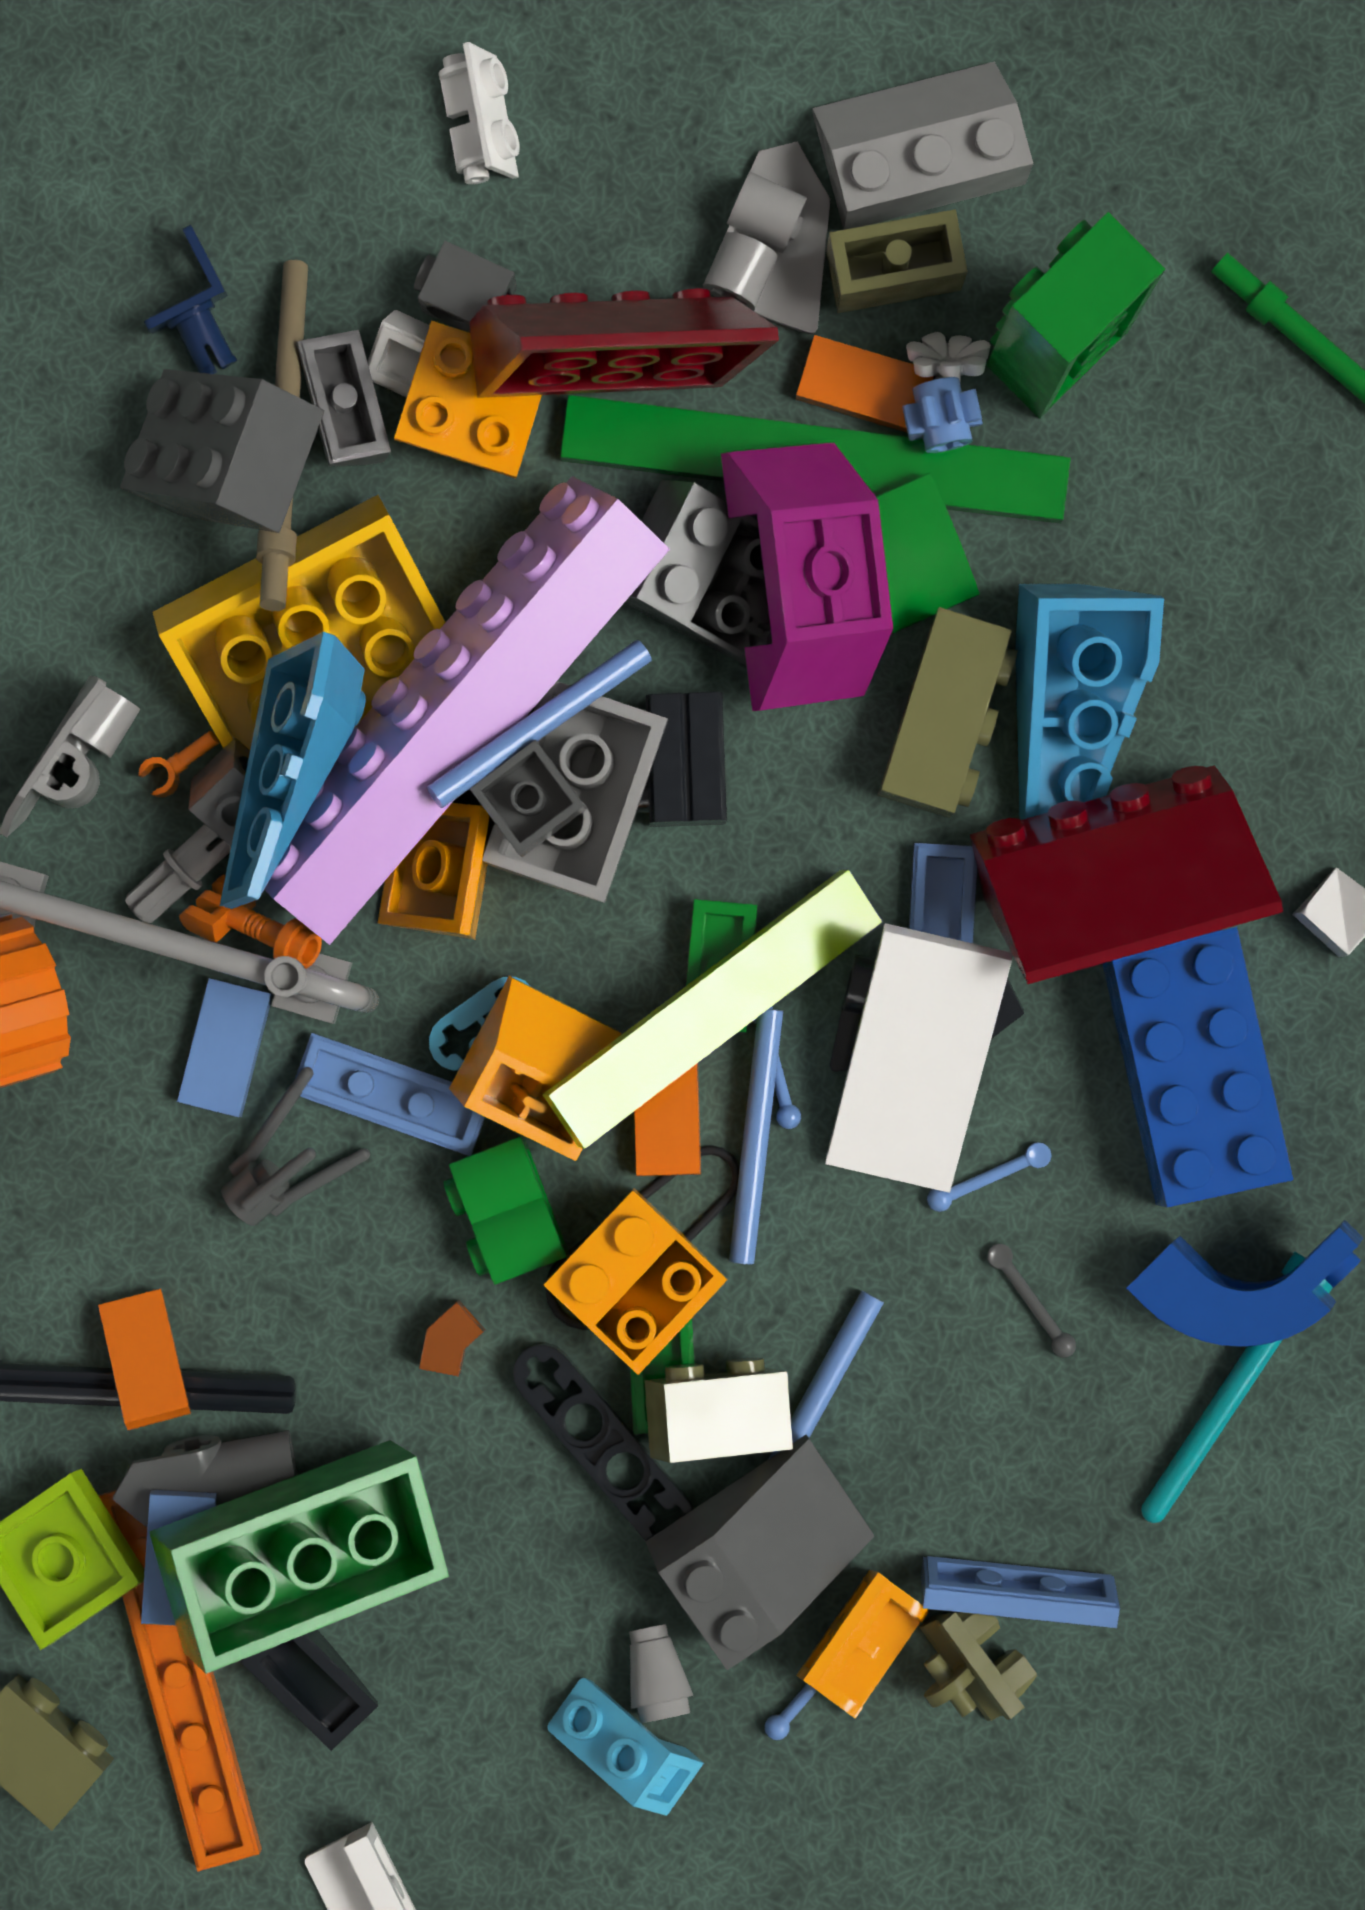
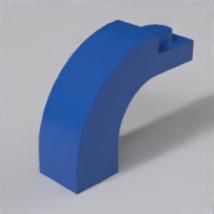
M1344 1220L1289 1273L1270 1281L1245 1282L1230 1278L1214 1269L1179 1236L1127 1289L1158 1319L1187 1336L1225 1346L1241 1347L1269 1344L1304 1331L1331 1311L1336 1300L1320 1283L1325 1279L1334 1288L1359 1264L1361 1259L1353 1251L1359 1246L1363 1237Z

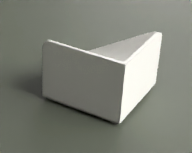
M1336 867L1292 915L1338 957L1348 956L1365 938V888Z

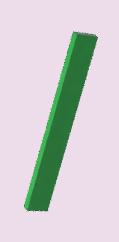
M568 395L561 449V461L724 482L721 453L835 443L876 497L931 472L947 510L1061 524L1064 518L1071 457L976 445H966L939 453H927L923 439L910 441L909 437L575 395Z

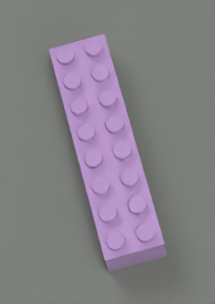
M573 476L566 483H560L551 489L540 504V514L525 531L514 534L504 543L498 553L497 564L483 580L473 582L461 593L455 606L457 610L441 629H434L423 637L415 648V659L398 678L395 677L385 682L374 695L372 709L354 727L352 734L264 889L277 903L329 945L451 805L452 802L440 808L429 794L427 786L523 720L670 550L619 499Z

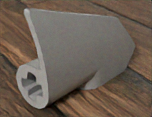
M798 141L758 152L727 221L729 227L703 287L710 290V294L715 297L735 298L766 320L811 335L818 329L831 199Z
M90 675L7 810L0 828V834L8 837L27 819L40 796L67 809L79 808L88 804L97 794L100 779L95 763L86 755L92 748L111 758L139 713L140 708L107 688L106 682L102 679ZM72 762H74L72 769L79 775L78 781L71 788L63 783L60 789L61 783L54 777L55 771L60 765L69 769Z

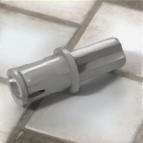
M204 824L177 850L167 849L163 853L166 860L126 895V904L131 912L141 921L153 923L190 888L199 890L203 886L200 879L230 853L231 846L222 838H219L210 845L218 835Z

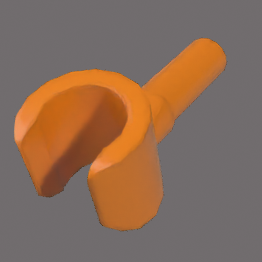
M208 731L167 760L161 757L146 759L140 765L139 776L143 778L154 768L165 767L168 771L167 783L163 787L157 788L151 795L155 797L172 795L180 783L179 774L187 769L189 764L219 744V740L212 731Z

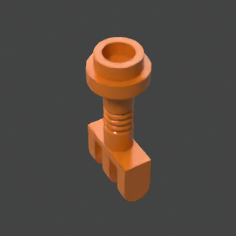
M221 875L213 882V891L205 890L196 899L197 907L189 905L179 915L182 925L187 930L209 941L217 943L231 929H234L274 948V959L281 956H289L300 961L306 969L316 961L322 946V939L297 918L283 925L253 911L252 909L256 906L255 901L233 909L220 906L226 875Z

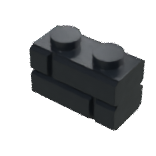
M692 692L685 694L662 693L646 695V710L644 711L668 718V722L637 813L649 812L650 827L726 824L723 693Z

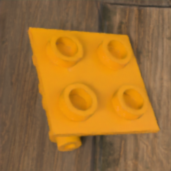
M431 320L394 440L516 479L542 395L477 398L471 333Z

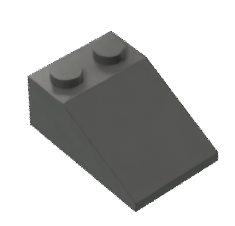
M806 1434L793 1443V1449L780 1451L645 1542L658 1573L725 1669L729 1670L780 1636L874 1538V1534Z

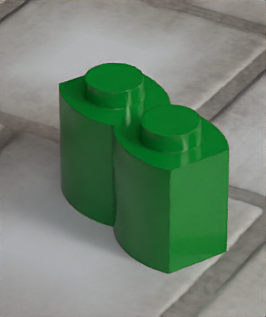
M525 1137L515 1138L449 1164L453 1177L443 1181L445 1191L455 1215L458 1217L467 1213L471 1222L475 1238L467 1240L466 1245L479 1277L489 1273L494 1285L570 1256Z

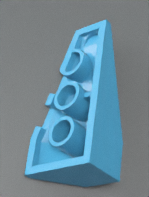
M1019 584L1015 650H1018L1016 656L1020 820L1047 813L1052 806L1061 802H1086L1107 795L1113 779L1110 773L1124 737H1130L1137 719L1133 716L1146 682H1152L1160 661L1163 597L1084 584Z
M323 631L268 659L220 906L233 909L260 898L352 734L354 727L359 723L363 715L366 696L361 691L365 668L335 635Z

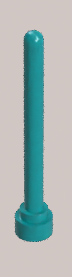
M1294 1251L1281 1273L1284 1275L1289 1273L1305 1257ZM1325 1279L1320 1283L1328 1293L1333 1289ZM1282 1340L1246 1347L1142 1504L1141 1513L1146 1521L1159 1523L1166 1517Z

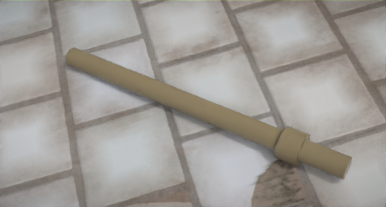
M288 260L283 264L275 386L300 398L302 365L296 343L297 341L304 340L308 265L300 260ZM293 498L280 533L259 530L256 559L262 564L260 607L268 611H280L286 607L288 567L295 563L297 534L291 530Z

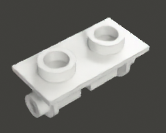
M470 42L463 43L465 54L458 53L444 57V68L439 71L447 117L455 119L469 114V123L449 129L456 171L464 175L466 184H480L490 179L488 170H493L512 179L519 178L515 156L519 154L520 146L516 130L507 116L504 95L508 92V79L505 69L496 55Z

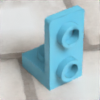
M581 1678L548 1723V1731L633 1807L665 1816L669 1814L704 1764L687 1748L658 1739L598 1685L586 1678Z

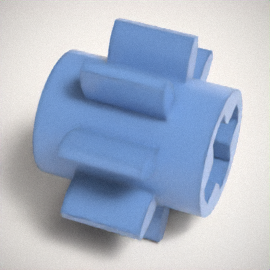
M957 377L931 380L919 384L912 389L915 403L902 406L910 441L923 438L927 453L954 450L966 446L973 441L970 427L983 424L976 389L962 392L960 380Z

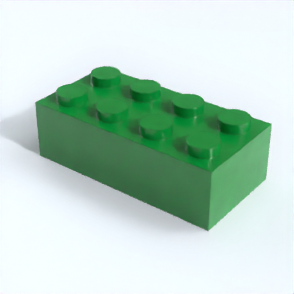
M1109 212L1093 227L1085 219L1081 221L1057 246L1056 250L1059 253L1050 262V269L1046 273L1036 266L1021 279L1008 296L1011 300L1002 310L1005 315L995 326L998 331L989 341L994 346V349L986 366L1039 419L1129 332L1166 270Z
M391 1440L149 1531L183 1651L205 1674L449 1577L417 1456Z

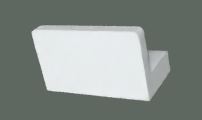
M373 1822L308 1854L305 1859V1865L327 1910H416Z

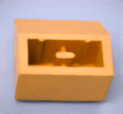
M509 976L449 1090L464 1107L576 1161L583 1148L577 1147L542 1094L618 1038L621 1033Z
M634 1188L545 1282L544 1286L639 1375L728 1279Z

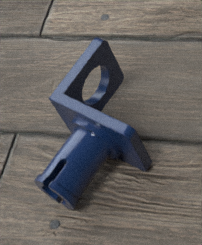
M189 225L182 230L212 287L145 320L144 323L152 334L168 326L170 329L177 328L199 373L215 374L217 370L206 351L208 346L213 350L221 368L225 369L238 361L236 356L232 354L211 313V310L215 308L214 303L228 295L195 230Z

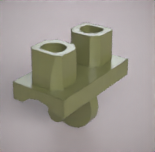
M963 1612L946 1613L932 1616L919 1627L937 1651V1654L930 1657L924 1663V1666L936 1681L924 1694L931 1707H938L950 1700L961 1717L968 1715L977 1707L987 1721H992L999 1716H1004L1006 1720H1011L1025 1708L1018 1698L1023 1695L1037 1677V1673L1030 1663L1016 1649L1007 1650L992 1663L980 1646L1000 1629L999 1621L995 1616Z

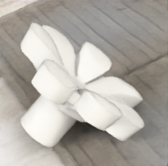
M934 332L922 337V343L909 342L906 345L908 359L913 361L916 375L921 377L935 376V379L957 377L961 381L962 375L979 376L984 373L991 345L985 340L971 343L972 338L961 335L951 337L949 343H946L945 336L942 333Z

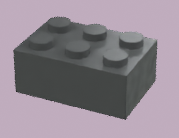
M163 369L160 379L154 383L148 394L146 402L148 412L139 437L131 444L124 460L126 472L120 488L183 517L280 533L325 410L263 379Z

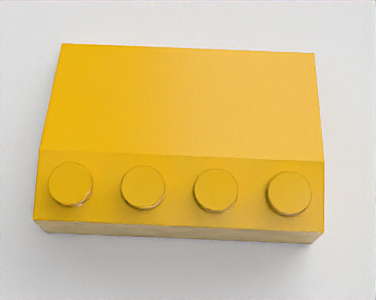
M379 495L297 536L296 560L294 564L288 567L285 609L268 611L260 607L262 564L255 558L152 612L159 637L223 749L234 738H237L249 750L251 748L269 658L323 631L335 635L365 668L361 691L365 693L366 703L361 721L372 709V700L379 688L388 680L395 677L398 678L415 659V648L423 637L434 629H441L446 623Z

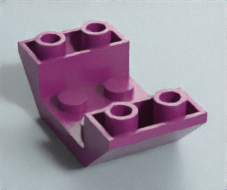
M835 443L721 453L728 518L757 516L773 644L744 647L752 711L864 696L893 631L878 499Z

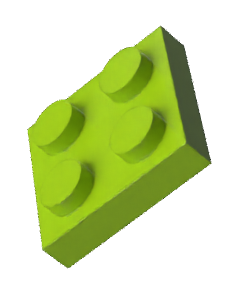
M82 1468L68 1474L0 1522V1586L40 1650L52 1645L144 1582L145 1569Z

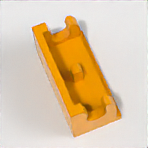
M869 1570L796 1676L856 1719L863 1709L862 1706L917 1626L920 1622L922 1623L929 1613L928 1609H923L922 1604L879 1572Z

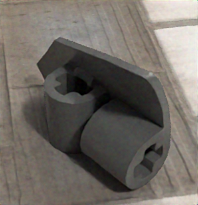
M289 1430L234 1439L221 1443L220 1437L214 1435L193 1436L175 1441L164 1448L162 1456L134 1460L112 1499L146 1527H148L151 1490L217 1493L216 1506L297 1476L291 1433Z

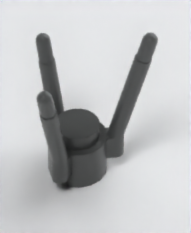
M304 1067L246 1150L228 1166L234 1177L222 1187V1197L232 1212L248 1225H257L270 1213L277 1217L293 1202L347 1173L370 1157V1151L362 1148L289 1188L288 1180L315 1158L316 1152L314 1149H305L280 1169L267 1159H263L259 1164L256 1163V1159L313 1077L314 1073L310 1067Z

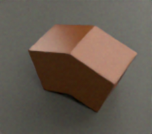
M460 1300L427 1328L419 1369L453 1376L461 1374L466 1347L486 1329Z

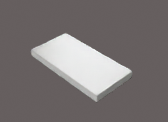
M884 924L825 1164L950 1193L1012 963L1011 952L891 924Z

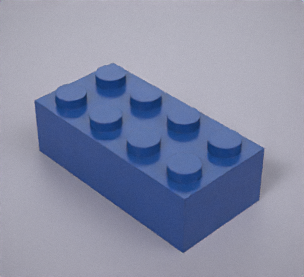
M1237 927L1211 932L1102 963L1156 1205L1172 1207L1292 1181L1293 1175Z

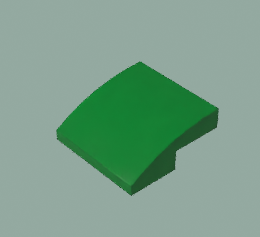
M931 472L876 497L879 503L893 621L891 635L934 616L938 607L948 610L980 595L967 557Z

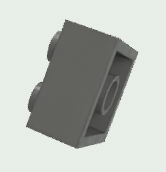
M536 740L470 788L521 857L525 856L587 809Z

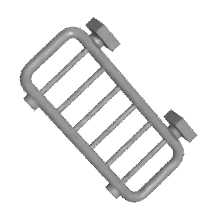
M0 862V917L12 914L13 919L23 917L33 926L36 919L260 983L266 985L275 994L271 1006L332 1024L336 1022L340 1007L362 1013H370L379 1005V996L374 989L348 981L353 964L351 962L319 953L316 961L306 969L300 961L289 956L271 959L45 894L48 875Z

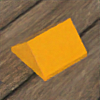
M451 803L385 880L378 924L475 940L488 866L482 861L495 823L482 805Z

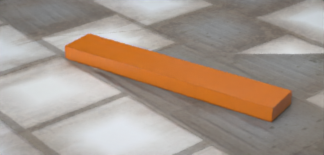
M116 1490L98 1495L145 1569L147 1527L112 1499ZM143 1582L122 1597L197 1872L258 1855L262 1848L214 1672L205 1674L184 1653L176 1625L141 1624Z

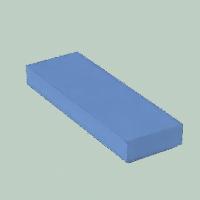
M311 1033L296 1077L304 1067L312 1068L314 1074L300 1097L468 1156L473 1154L485 1117L461 1104L449 1090L451 1081Z
M932 1556L923 1557L921 1570L923 1609L1117 1628L1120 1606L1115 1579L1112 1575Z

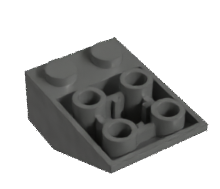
M662 479L642 522L670 550L624 603L649 618L746 665L744 647L773 644L758 521L751 516L728 518L727 502L694 482Z

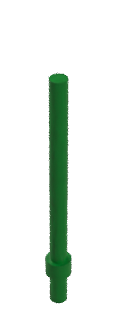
M1227 252L1211 273L1248 304L1245 311L1263 326L1267 322L1271 323L1365 404V370L1285 301L1289 296L1271 280L1265 285Z

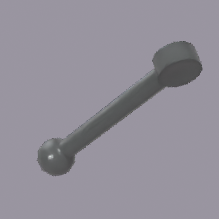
M1004 1244L992 1246L987 1253L989 1264L996 1269H1002L1052 1339L1051 1349L1053 1353L1061 1358L1070 1357L1076 1350L1074 1337L1071 1334L1062 1333L1012 1263L1013 1253L1011 1249Z

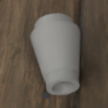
M663 1624L630 1631L631 1709L637 1708L640 1723L691 1713L688 1697L693 1696V1692L672 1639L668 1635L667 1625Z

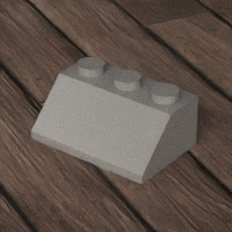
M995 61L812 108L843 230L862 227L1026 185L1033 166L1017 101Z
M556 681L537 703L534 711L569 688L570 685ZM601 696L537 741L587 809L523 857L518 855L494 823L482 861L491 867L605 903L668 718Z

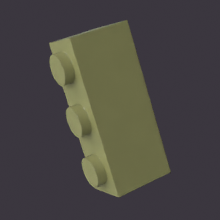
M938 607L932 620L877 796L950 818L955 813L957 805L969 807L980 773L978 770L969 768L976 744L988 746L999 713L998 710L988 707L995 684L1007 686L1018 650L1007 647L1012 633L1011 629Z

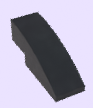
M318 1630L241 1660V1663L331 1751L378 1707L377 1700Z

